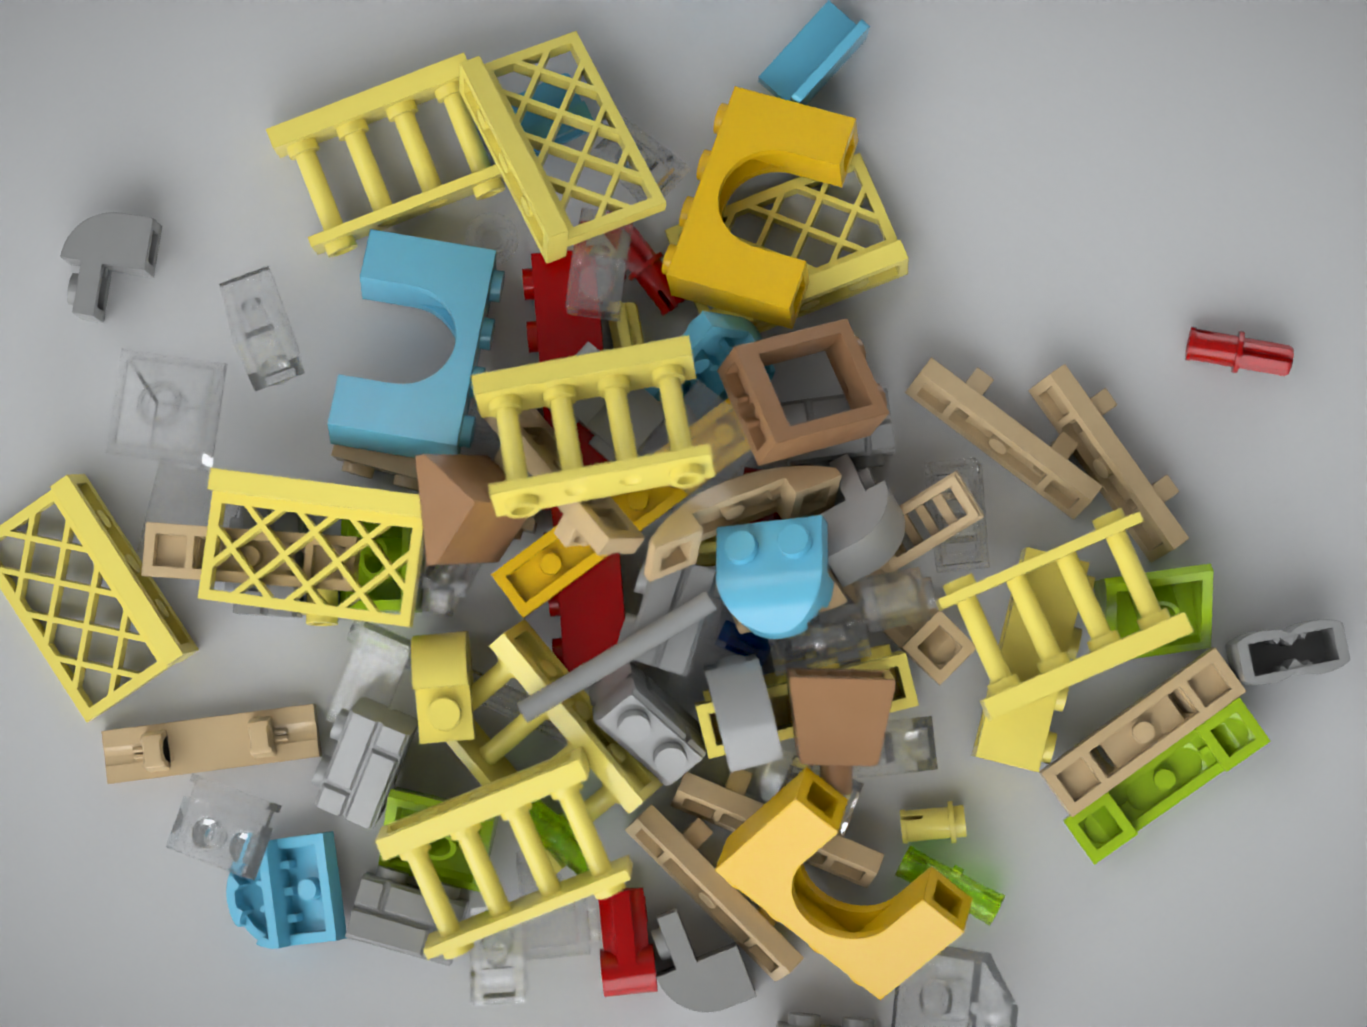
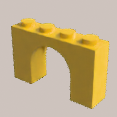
M734 86L729 103H721L717 110L713 126V132L717 134L712 150L704 149L701 154L696 172V179L700 183L695 196H687L683 203L679 218V226L683 227L678 243H670L666 250L662 264V274H665L672 296L793 329L809 284L806 261L742 242L725 226L723 222L724 210L729 198L740 185L755 176L765 173H789L842 188L858 144L856 118Z
M806 767L727 837L715 871L725 878L733 888L740 890L766 910L774 920L781 922L808 943L812 950L822 954L845 972L854 983L864 987L881 1000L964 933L972 898L932 866L896 896L875 905L848 904L834 899L820 890L808 876L804 862L838 833L848 799Z

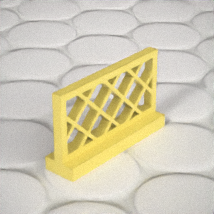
M577 31L485 64L480 56L460 62L459 92L546 264L566 257L567 247L666 209V200ZM569 51L578 65L573 78L545 69L550 58ZM516 72L532 79L524 96L502 89L497 77ZM582 76H584L587 83L581 82ZM540 81L567 90L560 108L532 99ZM575 93L597 101L600 110L595 121L567 112ZM512 106L518 108L516 114H515V112H514ZM526 111L554 120L546 139L524 132L521 122ZM605 118L609 126L603 124ZM561 124L590 133L582 152L554 142ZM597 136L619 143L623 152L618 164L589 155ZM534 149L541 151L538 157ZM548 154L576 163L569 182L546 175L543 166ZM627 161L629 162L632 169L625 167ZM584 167L612 176L605 195L576 186ZM621 179L641 186L647 199L630 205L613 199L612 196ZM556 192L563 194L561 201L559 200ZM570 198L599 207L595 219L573 227L565 212Z
M860 153L853 155L847 172L848 174L855 171L861 185V190L854 205L828 195L830 184L799 176L725 207L723 222H725V226L729 231H731L736 218L747 213L766 219L756 244L735 236L748 245L776 252L764 247L773 224L776 223L801 233L791 257L799 259L808 236L835 247L829 263L819 267L807 264L809 284L797 318L908 274L909 258L901 239H897ZM823 183L820 191L812 189V187ZM800 194L815 200L805 224L778 214L785 198ZM865 198L871 211L861 208ZM774 203V205H773L771 211H770V210H767V209H765V208H762V207H765V206H767V205H770V204ZM822 204L850 214L840 238L813 228ZM859 217L877 224L884 241L864 248L847 241L856 218ZM676 225L665 230L669 244L678 243L683 227ZM842 250L852 253L842 258H839L842 253ZM694 302L698 314L702 311L740 316L752 322L759 333L779 326L718 308L709 310L707 305Z
M210 468L207 489L212 490V498L197 599L413 628L424 550L421 505L418 494ZM226 504L244 506L257 523V525L235 542L223 528ZM257 508L275 511L266 518H263ZM293 512L300 516L310 531L286 549L270 525L285 513ZM309 515L327 518L316 525ZM339 519H346L353 523L363 538L339 556L323 535V532ZM362 522L380 525L369 532ZM392 526L412 528L409 551L392 563L375 539ZM263 531L280 555L256 572L240 549ZM316 538L333 562L309 580L292 556ZM222 540L227 548L219 554ZM369 545L386 569L362 587L345 563ZM233 555L249 576V579L232 592L214 590L217 567ZM286 562L302 586L287 598L279 599L274 597L262 579ZM405 564H407L406 576L404 579L398 570ZM339 569L355 593L339 606H331L325 602L315 586ZM390 576L393 577L403 591L400 615L381 612L368 595L369 592ZM253 586H256L263 596L244 593ZM308 592L315 603L297 600ZM361 599L368 610L350 607Z
M70 474L50 486L51 490L0 525V541L7 536L25 540L20 569L4 566L0 561V589L87 723L93 721L176 663L183 662L199 651L154 579L149 576H141V559L85 474ZM53 504H56L66 520L62 540L37 535L41 513ZM28 522L27 532L16 531ZM74 533L81 544L73 543ZM36 542L60 547L55 577L30 572ZM71 550L88 553L93 561L94 570L91 584L66 579ZM10 575L18 577L17 585ZM103 578L110 588L101 587ZM29 579L54 584L49 613L32 610L26 601ZM64 587L89 592L84 621L59 616ZM100 594L115 597L121 604L123 613L120 629L95 624ZM39 620L47 621L46 629H44ZM131 622L139 633L130 631ZM57 624L82 629L77 658L62 655L55 646L54 640ZM93 631L118 636L113 665L88 660ZM128 639L145 642L157 662L142 672L123 668ZM68 664L76 666L74 674ZM86 668L111 673L107 696L94 705L82 688ZM121 676L132 678L120 686Z

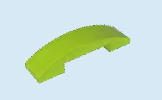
M1238 697L1074 817L1068 815L1063 819V822L1095 865L1137 836V832L1223 771L1228 772L1271 742V740L1240 697Z

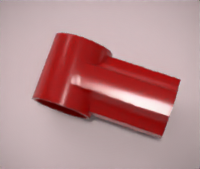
M643 887L624 888L610 897L598 899L603 949H600L599 952L604 997L658 992L653 943L649 944L648 916Z

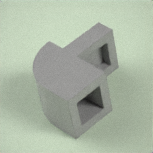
M117 212L102 213L86 219L70 233L63 245L60 257L70 265L80 266L79 274L72 273L68 285L67 301L68 304L73 305V314L83 320L104 323L112 271L154 278L162 226L154 218Z
M848 453L829 462L830 467L837 468L842 475L839 486L846 501L819 514L828 523V565L842 587L873 573L885 565L898 550L905 532L904 514L885 480L877 484L868 467L858 471Z
M756 654L748 656L728 655L719 659L715 664L704 666L707 685L730 772L784 759L769 695Z
M677 907L657 915L660 927L651 931L655 945L662 961L672 958L675 966L657 972L656 978L663 991L674 1002L692 1011L716 1012L757 997L736 942L696 957Z

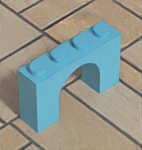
M370 229L360 273L362 299L425 310L445 323L456 343L446 364L432 376L418 382L395 384L338 374L327 423L331 444L415 458V455L421 454L460 455L461 447L471 448L476 424V417L468 415L471 398H475L471 375L486 373V368L479 367L478 363L481 349L490 351L492 347L495 319L488 318L491 301L500 303L505 280V271L497 270L496 250Z

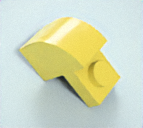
M469 631L412 636V684L416 696L420 744L476 739L471 685L474 683Z

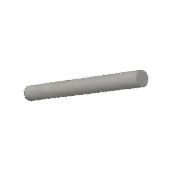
M706 591L517 703L521 714L527 723L716 611L715 605Z

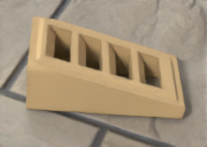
M958 470L900 505L905 519V532L914 547L907 551L901 542L896 553L888 561V564L893 572L985 517ZM949 488L966 513V516L959 520L942 495V492ZM931 499L948 524V527L940 530L925 505ZM916 510L931 535L925 541L908 515Z

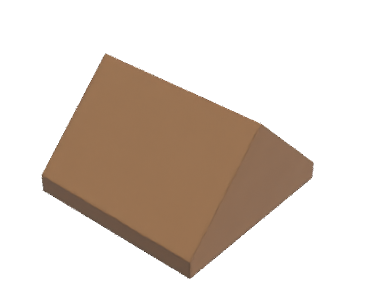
M415 455L427 565L499 562L527 517L511 518L507 515L499 517L496 515L488 485L505 482V473L488 455Z

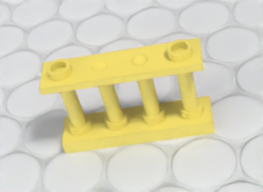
M464 52L266 129L271 145L279 158L289 155L290 160H296L324 230L308 237L310 245L317 255L325 252L329 258L343 255L357 248L356 240L368 236L370 229L381 231L471 195H475L476 200H483L497 195L506 189L505 181L497 165L491 166L472 115L459 92L460 62L467 60ZM437 98L438 103L445 104L471 174L443 185L415 117V113L418 112L417 105ZM386 117L389 122H395L422 190V193L394 204L391 201L365 134L369 131L368 124ZM337 136L340 141H346L373 210L371 213L345 223L342 221L316 154L320 150L319 143Z
M689 335L471 375L474 396L481 418L492 416L497 419L506 475L505 482L488 485L497 517L507 515L511 518H524L534 515L542 508L667 485L687 488L698 485L705 478L715 477L710 444L695 447L692 445L681 384L687 380L696 379ZM656 387L660 390L671 451L638 457L627 394L632 390ZM601 397L606 401L616 461L583 467L573 404L578 400ZM547 407L551 409L561 471L528 477L518 415L524 410Z
M1119 508L1092 520L1095 531L981 581L976 582L973 574L970 573L942 586L946 596L935 601L939 611L957 605L991 681V684L987 685L991 696L979 700L987 720H994L1194 632L1185 612L1171 617L1167 607L1161 609L1126 532L1127 529L1144 521L1140 512L1126 517L1123 509ZM1106 539L1141 616L1140 619L1136 620L1140 631L1124 638H1120L1117 629L1111 631L1076 553ZM1054 561L1058 564L1091 638L1087 642L1091 652L1073 660H1070L1067 651L1061 653L1026 575ZM1004 583H1007L1041 660L1037 664L1041 674L1023 682H1020L1017 673L1011 675L976 596Z
M525 619L504 632L489 645L497 655L498 662L471 685L473 712L512 678L517 679L527 693L532 695L569 673ZM584 689L528 723L522 714L518 715L492 739L474 720L476 739L446 742L478 782L484 786L518 772L505 755L544 721L550 720L566 738L568 744L552 758L582 746L591 765V770L602 782V787L584 801L593 822L615 803L620 804L630 814L663 785L655 775L594 722L593 706L591 705L589 695ZM538 799L531 802L533 807L529 810V813L557 874L582 851L573 839L575 835L567 817L559 822L542 800Z
M582 746L381 826L375 843L383 861L397 855L400 856L402 861H408L438 929L428 934L423 949L427 960L443 954L445 959L458 957L470 951L475 946L474 941L594 894L596 899H604L620 892L626 887L625 882L631 880L633 868L630 856L626 855L611 862L609 861L580 793V790L584 787L582 782L588 780L591 767ZM550 794L553 800H560L589 868L586 872L560 882L529 813V810L533 807L531 802ZM498 815L501 816L502 820H509L539 889L510 902L478 832L482 828L480 822ZM450 835L452 841L458 840L488 908L487 911L460 922L457 920L428 853V850L431 849L430 842Z

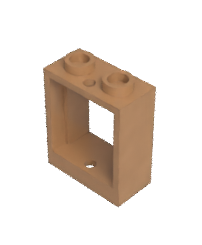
M847 318L734 346L717 370L758 466L871 436L889 414L885 392L875 382L866 361L864 345L860 338L855 336ZM825 351L851 410L790 426L764 366Z

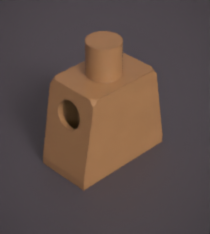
M786 667V682L795 748L800 763L820 765V777L842 795L852 794L853 766H876L879 763L895 691V678L889 670Z

